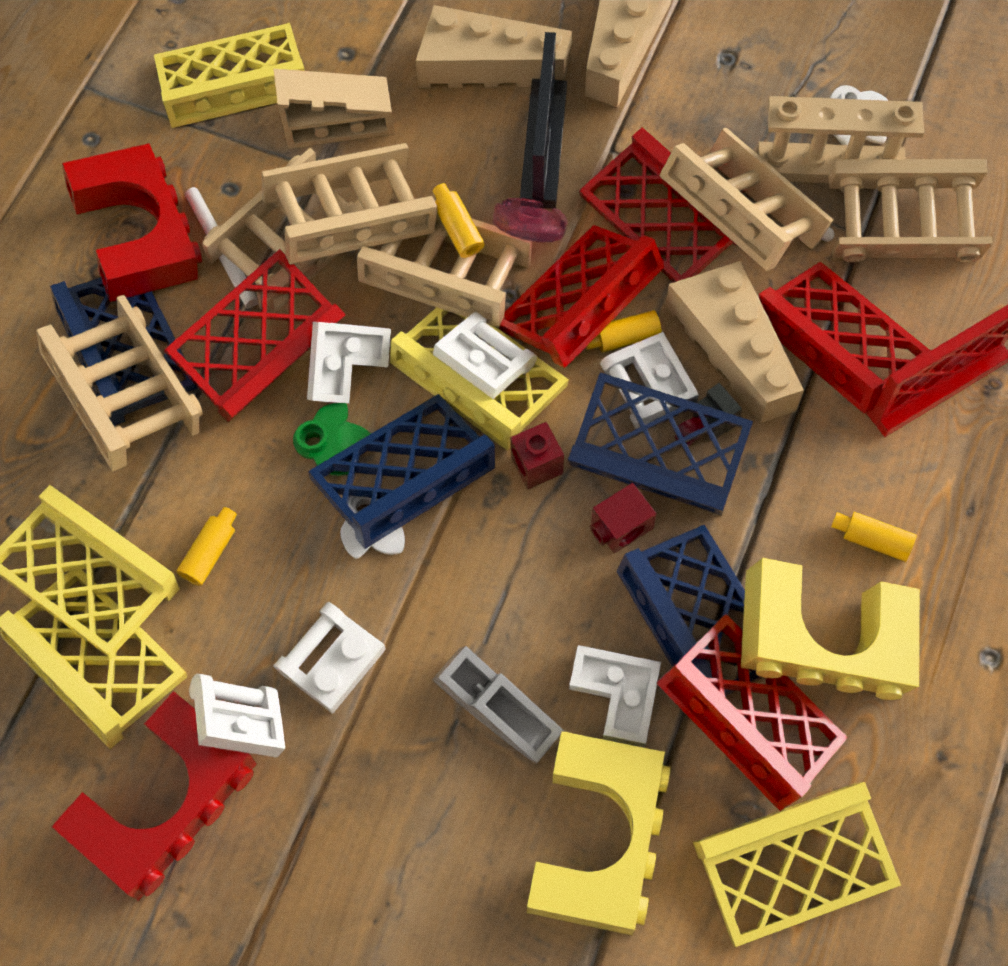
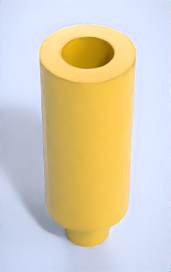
M445 183L434 187L432 191L436 197L437 214L460 257L467 258L475 255L484 248L485 243L458 193L455 191L450 192Z
M652 310L611 321L585 348L590 350L599 347L601 352H606L650 338L662 332L659 317L656 311Z
M223 507L217 517L210 516L176 570L179 576L194 585H203L235 532L231 525L237 514L233 510Z
M854 511L851 517L836 512L831 525L832 528L845 532L843 539L903 562H907L917 536L911 532Z

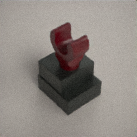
M720 383L709 389L706 397L697 402L698 404L732 415L741 416L742 408ZM693 413L691 419L678 425L683 437L704 427L696 413ZM705 417L708 424L718 421L709 417ZM725 423L713 429L712 432L717 439L736 426ZM697 437V438H695V439H693V440L687 442V443H686L687 446H690V445H691L692 443H694L699 437Z

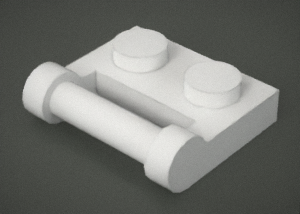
M474 312L435 344L433 355L494 399L521 374L524 375L531 370L537 360V355L529 349L522 350L486 324V318L478 312Z
M663 332L611 353L603 358L600 363L605 374L629 382L632 381L624 367L633 363L646 387L692 402L698 401L699 394ZM618 389V390L620 391V393H621V395H622L624 401L627 403V400H626V398H625V396H624L622 390H621V389ZM628 392L632 400L640 396ZM654 400V402L645 405L643 402L636 405L645 425L666 415L659 401ZM666 404L670 412L678 409L677 407ZM630 408L629 410L632 413L630 420L634 427L638 429L640 425Z
M327 602L319 611L321 616L291 652L286 657L281 656L273 666L285 678L333 714L386 648L382 642L348 618L339 608ZM333 626H335L342 633L306 675L299 670V667Z
M194 675L190 683L189 694L191 699L195 701L199 745L278 757L285 750L279 698L275 688L261 686L259 689L213 681L212 677L208 675ZM215 699L225 700V701H230V702H236V703H241V704H247V705H252V706H246V705H240V704L229 703V702H224V701H218V700H215Z

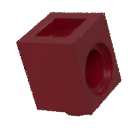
M547 421L510 437L511 459L527 489H531L563 474L564 453Z
M632 482L593 507L590 529L596 540L602 546L607 544L615 554L654 529L657 513Z

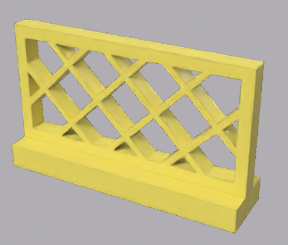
M290 23L154 55L162 90V100L172 128L277 103L273 69L305 71ZM287 38L280 47L269 44L272 40ZM246 46L251 48L245 56L235 52L238 48ZM261 52L272 55L266 63L255 60ZM212 54L217 56L211 64L201 61L204 56ZM282 59L288 61L285 63L278 64ZM227 60L238 63L231 71L221 68ZM174 63L183 64L176 72L164 67ZM193 68L203 71L197 79L187 76ZM247 68L254 69L251 71L244 72ZM213 75L219 77L217 79L210 80ZM178 84L184 85V87L175 88Z
M437 307L407 334L402 331L391 340L390 363L432 395L436 396L439 394L456 413L507 451L510 449V437L519 434L568 385L569 379L537 357L531 370L518 377L524 378L525 391L503 390L492 399L433 355L434 348H424L416 342L421 336H438L440 341L444 335H447L458 326L442 325V318L449 311ZM459 315L460 317L463 318V321L467 318V317H464V316ZM489 325L522 350L526 349L497 327ZM544 377L553 385L548 390H531L530 378ZM527 400L528 410L520 418L506 409L505 401Z
M49 485L39 495L42 503L1 544L0 577L111 658L165 598L170 601L180 588L174 574ZM45 518L55 525V538L34 540L33 530ZM62 530L69 536H63ZM82 544L86 547V560L64 563L63 546ZM56 547L57 564L34 567V550ZM27 551V568L8 570L2 565L11 553ZM93 553L96 554V555H97L98 557H100V558H94V559H93ZM112 566L116 569L117 582L94 585L93 568ZM87 569V586L65 589L64 572ZM57 573L58 590L41 593L35 590V576ZM123 575H125L130 580L124 581ZM27 577V583L21 578ZM143 588L151 594L141 606L125 608L124 590ZM118 592V609L95 612V594ZM88 595L89 613L71 616L66 613L65 598ZM58 599V606L50 600ZM119 618L120 630L108 643L97 636L96 621ZM89 622V629L81 623Z
M83 570L69 571L64 575L65 589H68L77 581L84 587L87 586V574ZM57 581L43 592L58 590ZM106 593L95 594V598L99 601L95 602V612L118 609V605ZM86 595V602H65L66 611H85L84 614L89 613L88 595ZM58 599L56 600V602H53V603L56 604L57 606H58ZM33 600L14 615L8 610L0 616V635L2 639L109 749L113 748L123 739V731L187 678L186 672L140 626L129 637L136 638L141 643L140 656H117L116 652L109 658L108 656H86L88 641L72 629L60 628V620L54 617L53 628H34L27 620L37 612L46 610ZM119 618L114 619L113 629H96L97 636L100 638H112L120 630ZM89 622L83 623L89 629ZM45 638H51V644ZM58 638H82L80 656H61L57 652ZM147 650H148L153 656H146V655H147ZM71 665H78V672ZM85 665H109L107 684L88 683L84 679ZM115 665H139L138 684H114ZM145 666H164L172 674L161 684H144ZM99 693H106L105 700ZM113 693H137L136 705L121 717L111 707ZM143 693H149L143 698Z
M865 782L845 786L693 842L698 858L702 859L734 947L901 886L868 803L871 796ZM858 812L866 828L860 845L838 835L845 817ZM835 821L831 831L822 827L825 824ZM814 829L828 836L819 860L797 850L806 831ZM795 836L791 846L781 842L784 839ZM835 841L857 851L848 874L826 864ZM870 841L875 852L867 849ZM773 844L788 851L779 875L756 865L763 847ZM754 851L750 861L740 857L743 854ZM864 854L879 861L886 880L869 885L855 878ZM795 855L816 865L807 889L785 879ZM733 859L747 866L737 891L722 884L715 866L716 864ZM754 870L776 881L766 905L744 894ZM823 870L845 879L838 898L830 901L814 893ZM852 884L862 888L849 893ZM782 885L804 894L798 912L787 916L773 909ZM725 891L735 896L731 906ZM742 899L762 909L763 912L756 928L740 934L734 915ZM811 899L822 903L808 908ZM770 914L780 918L766 924Z

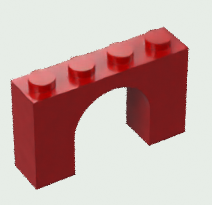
M150 143L62 163L65 186L76 215L116 205H132L148 211L158 221L154 229L142 238L96 250L98 272L110 302L116 301L117 297L122 295L128 298L198 279L197 264L202 263L199 245L196 241L191 242L188 234H190L188 219L184 212L178 213L176 208L178 206V198L173 184H166L164 178H167L164 162L161 156L155 157Z
M174 691L149 717L144 725L158 739L179 755L187 767L189 776L188 792L182 806L175 815L166 822L152 828H129L120 824L100 805L82 792L51 826L127 895L137 901L143 895L147 897L156 891L165 878L163 872L174 859L179 861L188 854L195 843L193 837L204 825L210 826L219 818L225 808L224 801L234 790L239 792L249 783L254 775L252 769L257 764L251 755L246 752L199 745L195 708Z

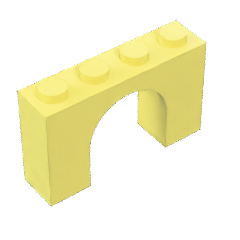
M762 558L746 570L741 668L756 670L758 676L765 678H778L782 675L795 677L796 682L803 685L833 684L841 692L856 693L862 690L876 692V697L884 700L901 699L903 694L919 687L920 589L879 582L863 592L861 597L860 642L853 655L843 656L822 648L813 640L804 625L801 614L802 565Z
M561 731L553 772V783L598 792L614 800L627 817L630 826V845L619 861L599 871L585 872L536 862L527 904V913L633 935L636 924H645L649 898L641 896L643 879L652 880L656 853L648 852L651 835L659 836L663 809L656 808L658 791L666 793L671 767L663 765L665 752Z

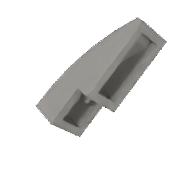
M467 646L459 648L432 679L470 714L534 763L539 762L561 735V731H564L502 673L496 674Z

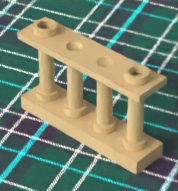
M769 96L768 131L776 133L774 142H758L757 154L789 182L828 183V174L835 159H906L905 147H901L904 137L923 138L924 135L922 102ZM791 133L813 134L811 144L789 143ZM829 134L851 135L848 145L826 144ZM866 136L888 137L885 147L863 146Z
M727 128L722 129L710 153L705 156L699 157L684 143L676 145L659 175L766 271L776 267L791 241L796 237L811 250L816 248L834 220ZM717 167L730 179L726 180L713 168ZM744 190V191H745L749 196H751L757 203H754V204H753L749 199H747V198H746L741 192H739V191ZM770 213L784 226H778L773 220H771L767 216V214Z
M406 143L262 171V199L264 204L280 201L290 223V226H285V255L289 264L358 250L362 246L371 247L435 232L437 205L433 197L428 196L414 199L403 176L406 175L408 146ZM389 179L399 203L379 207L368 183ZM353 186L364 210L342 214L332 190ZM317 193L327 218L306 222L295 197Z
M309 148L301 156H294L287 163L286 167L316 161L315 151ZM261 190L223 225L213 227L202 242L206 260L213 264L223 254L249 276L259 266L240 250L235 243L250 230L274 252L281 249L285 254V241L262 221L276 207L285 213L281 202L276 201L264 204ZM332 190L342 214L364 210L359 199L354 203L352 201L348 203ZM300 208L306 222L314 221L310 215ZM338 254L294 264L310 281ZM282 268L275 275L269 274L267 286L289 287L288 272ZM262 276L255 282L257 285H262ZM295 281V288H301V286ZM256 292L259 308L261 309V292ZM267 293V313H275L289 300V294Z
M835 159L828 174L829 189H840L844 192L846 237L838 238L832 250V258H843L846 262H860L866 258H957V261L972 262L982 258L993 242L992 237H975L972 190L979 186L988 173L987 159ZM937 188H952L956 192L959 237H937L934 190ZM877 189L881 192L884 237L861 236L859 190ZM898 189H915L919 192L921 237H899Z
M393 193L390 198V204L399 203L396 194ZM436 214L435 232L426 234L429 237L415 262L394 256L403 240L385 243L378 251L362 246L357 255L358 281L467 318L474 312H478L487 319L486 324L499 328L504 318L506 292L500 291L513 263L529 267L533 238L522 235L519 232L472 219L485 243L484 248L479 252L499 258L486 285H481L464 279L477 253L467 258H461L459 255L449 274L429 268L442 242L453 243L438 214Z
M124 295L117 297V319L68 339L65 336L59 337L51 324L36 330L39 351L112 472L127 466L126 449L130 448L131 442L181 420L191 435L194 436L199 433V417L203 414L200 403L195 395L187 394L147 332L142 312L137 306L132 308ZM124 332L128 334L135 345V348L87 368L83 365L77 367L72 359L74 358V353ZM142 361L146 362L154 375L150 379L105 398L102 395L96 397L91 390L93 382ZM162 390L173 405L171 408L125 428L121 426L114 427L109 419L111 412Z

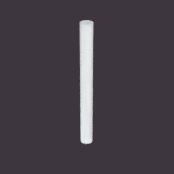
M195 187L188 189L185 192V197L207 235L213 227L218 225L199 190ZM222 254L219 257L234 287L246 279L244 272L225 255ZM244 291L240 295L247 309L258 305V298L255 292Z

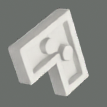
M313 322L307 400L349 403L352 364L388 367L391 329Z
M578 645L569 690L611 698L603 739L645 748L661 662Z

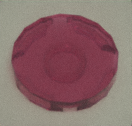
M525 198L502 200V205L500 203L495 205L492 217L493 224L499 230L511 236L534 242L561 240L566 233L568 221L559 209L552 207L551 212L543 209L544 204L540 203V201Z

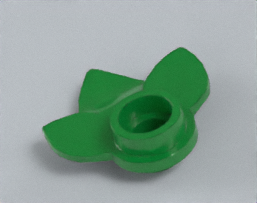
M332 403L320 408L313 420L302 423L296 429L293 435V445L300 456L306 459H314L318 466L371 433L362 426L347 422L348 406L346 403ZM311 438L320 439V442L316 445H307V441ZM334 471L329 475L345 476L349 472Z

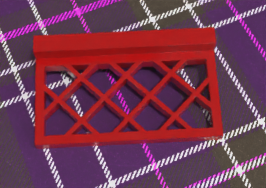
M641 127L631 136L632 143L579 190V194L625 237L638 241L645 235V232L667 231L666 247H658L660 255H666V261L662 258L665 267L661 271L672 282H677L698 275L732 243L735 246L737 244L659 176L671 152ZM632 157L642 165V176H621V167ZM642 184L641 199L620 200L621 185ZM647 184H663L668 189V199H646ZM601 185H616L615 200H599L593 192ZM672 193H673L678 199H672ZM667 207V223H645L646 208ZM672 207H688L694 212V222L672 223ZM609 208H615V214ZM620 208H641V223H624L620 219ZM698 217L704 222H698ZM671 231H693V246L671 247ZM698 231H715L722 239L714 246H698ZM671 255H693V265L680 275L671 266ZM697 255H703L700 259L697 260Z
M593 225L504 312V318L498 329L549 353L555 364L566 368L665 267L655 239L643 235L636 241ZM596 240L606 243V246L587 251ZM625 253L619 260L613 261L614 255ZM602 258L607 260L606 264L588 268V262ZM581 264L580 271L563 275L569 267ZM601 277L594 285L589 286L588 280ZM582 282L581 289L563 293L564 286ZM556 289V295L538 300L542 293ZM576 302L569 310L564 311L565 304ZM556 307V314L538 318V311ZM531 314V320L518 324L513 323L519 316ZM551 327L543 336L538 335V330Z
M279 249L165 348L164 352L219 409L218 413L229 422L311 348L313 322L338 324L346 314L336 303L332 306L295 264H289L286 255ZM277 262L289 274V287L267 286L268 270ZM262 276V285H252ZM295 281L301 286V288H295ZM244 291L261 292V312L239 311V296ZM267 293L289 294L288 314L267 313ZM294 295L310 296L319 308L311 316L294 315ZM234 301L233 310H224ZM216 316L233 317V338L210 336L211 320ZM239 317L261 319L260 339L238 338ZM266 319L288 321V336L283 341L266 340ZM294 321L303 322L294 330ZM205 326V336L195 335ZM187 341L205 342L204 363L187 362L177 350ZM210 343L232 344V365L210 364ZM238 344L260 346V361L255 366L237 365ZM266 346L275 347L266 355ZM195 369H204V379ZM209 370L232 371L231 387L223 395L220 396L209 385ZM237 371L247 372L237 381Z
M821 261L779 289L774 290L769 287L759 293L758 296L780 343L863 414L875 407L889 376L896 372V369L903 368L931 351ZM819 277L830 286V290L810 288V282ZM785 298H804V308L794 307ZM810 299L830 301L831 310L811 308ZM837 302L851 303L858 309V313L838 311ZM811 319L831 321L832 331L822 330ZM838 322L858 324L859 334L839 332ZM866 325L881 327L886 331V336L866 334ZM839 343L859 344L860 355L849 353ZM867 345L887 347V357L867 355ZM894 348L908 349L916 357L912 360L895 358ZM868 366L888 368L889 376L882 380Z
M1008 305L889 376L875 407L866 413L884 437H887L1008 363V350L1004 346L1008 339Z
M725 614L656 684L763 795L781 811L803 797L811 787V781L848 737L788 676L782 675L778 678H765L766 684L751 683L749 670L741 668L743 630ZM721 630L734 642L735 653L719 651L718 634ZM694 658L710 660L712 678L705 677L691 661ZM721 661L737 663L739 681L723 679ZM724 689L741 692L743 710L736 709L726 699ZM752 693L767 694L770 713L754 711ZM778 696H786L795 704L796 716L781 714ZM755 721L771 723L774 742L767 741L756 729ZM782 724L798 726L801 745L785 743ZM809 727L818 728L830 740L826 747L812 746ZM787 753L802 754L805 771L802 776L788 762Z

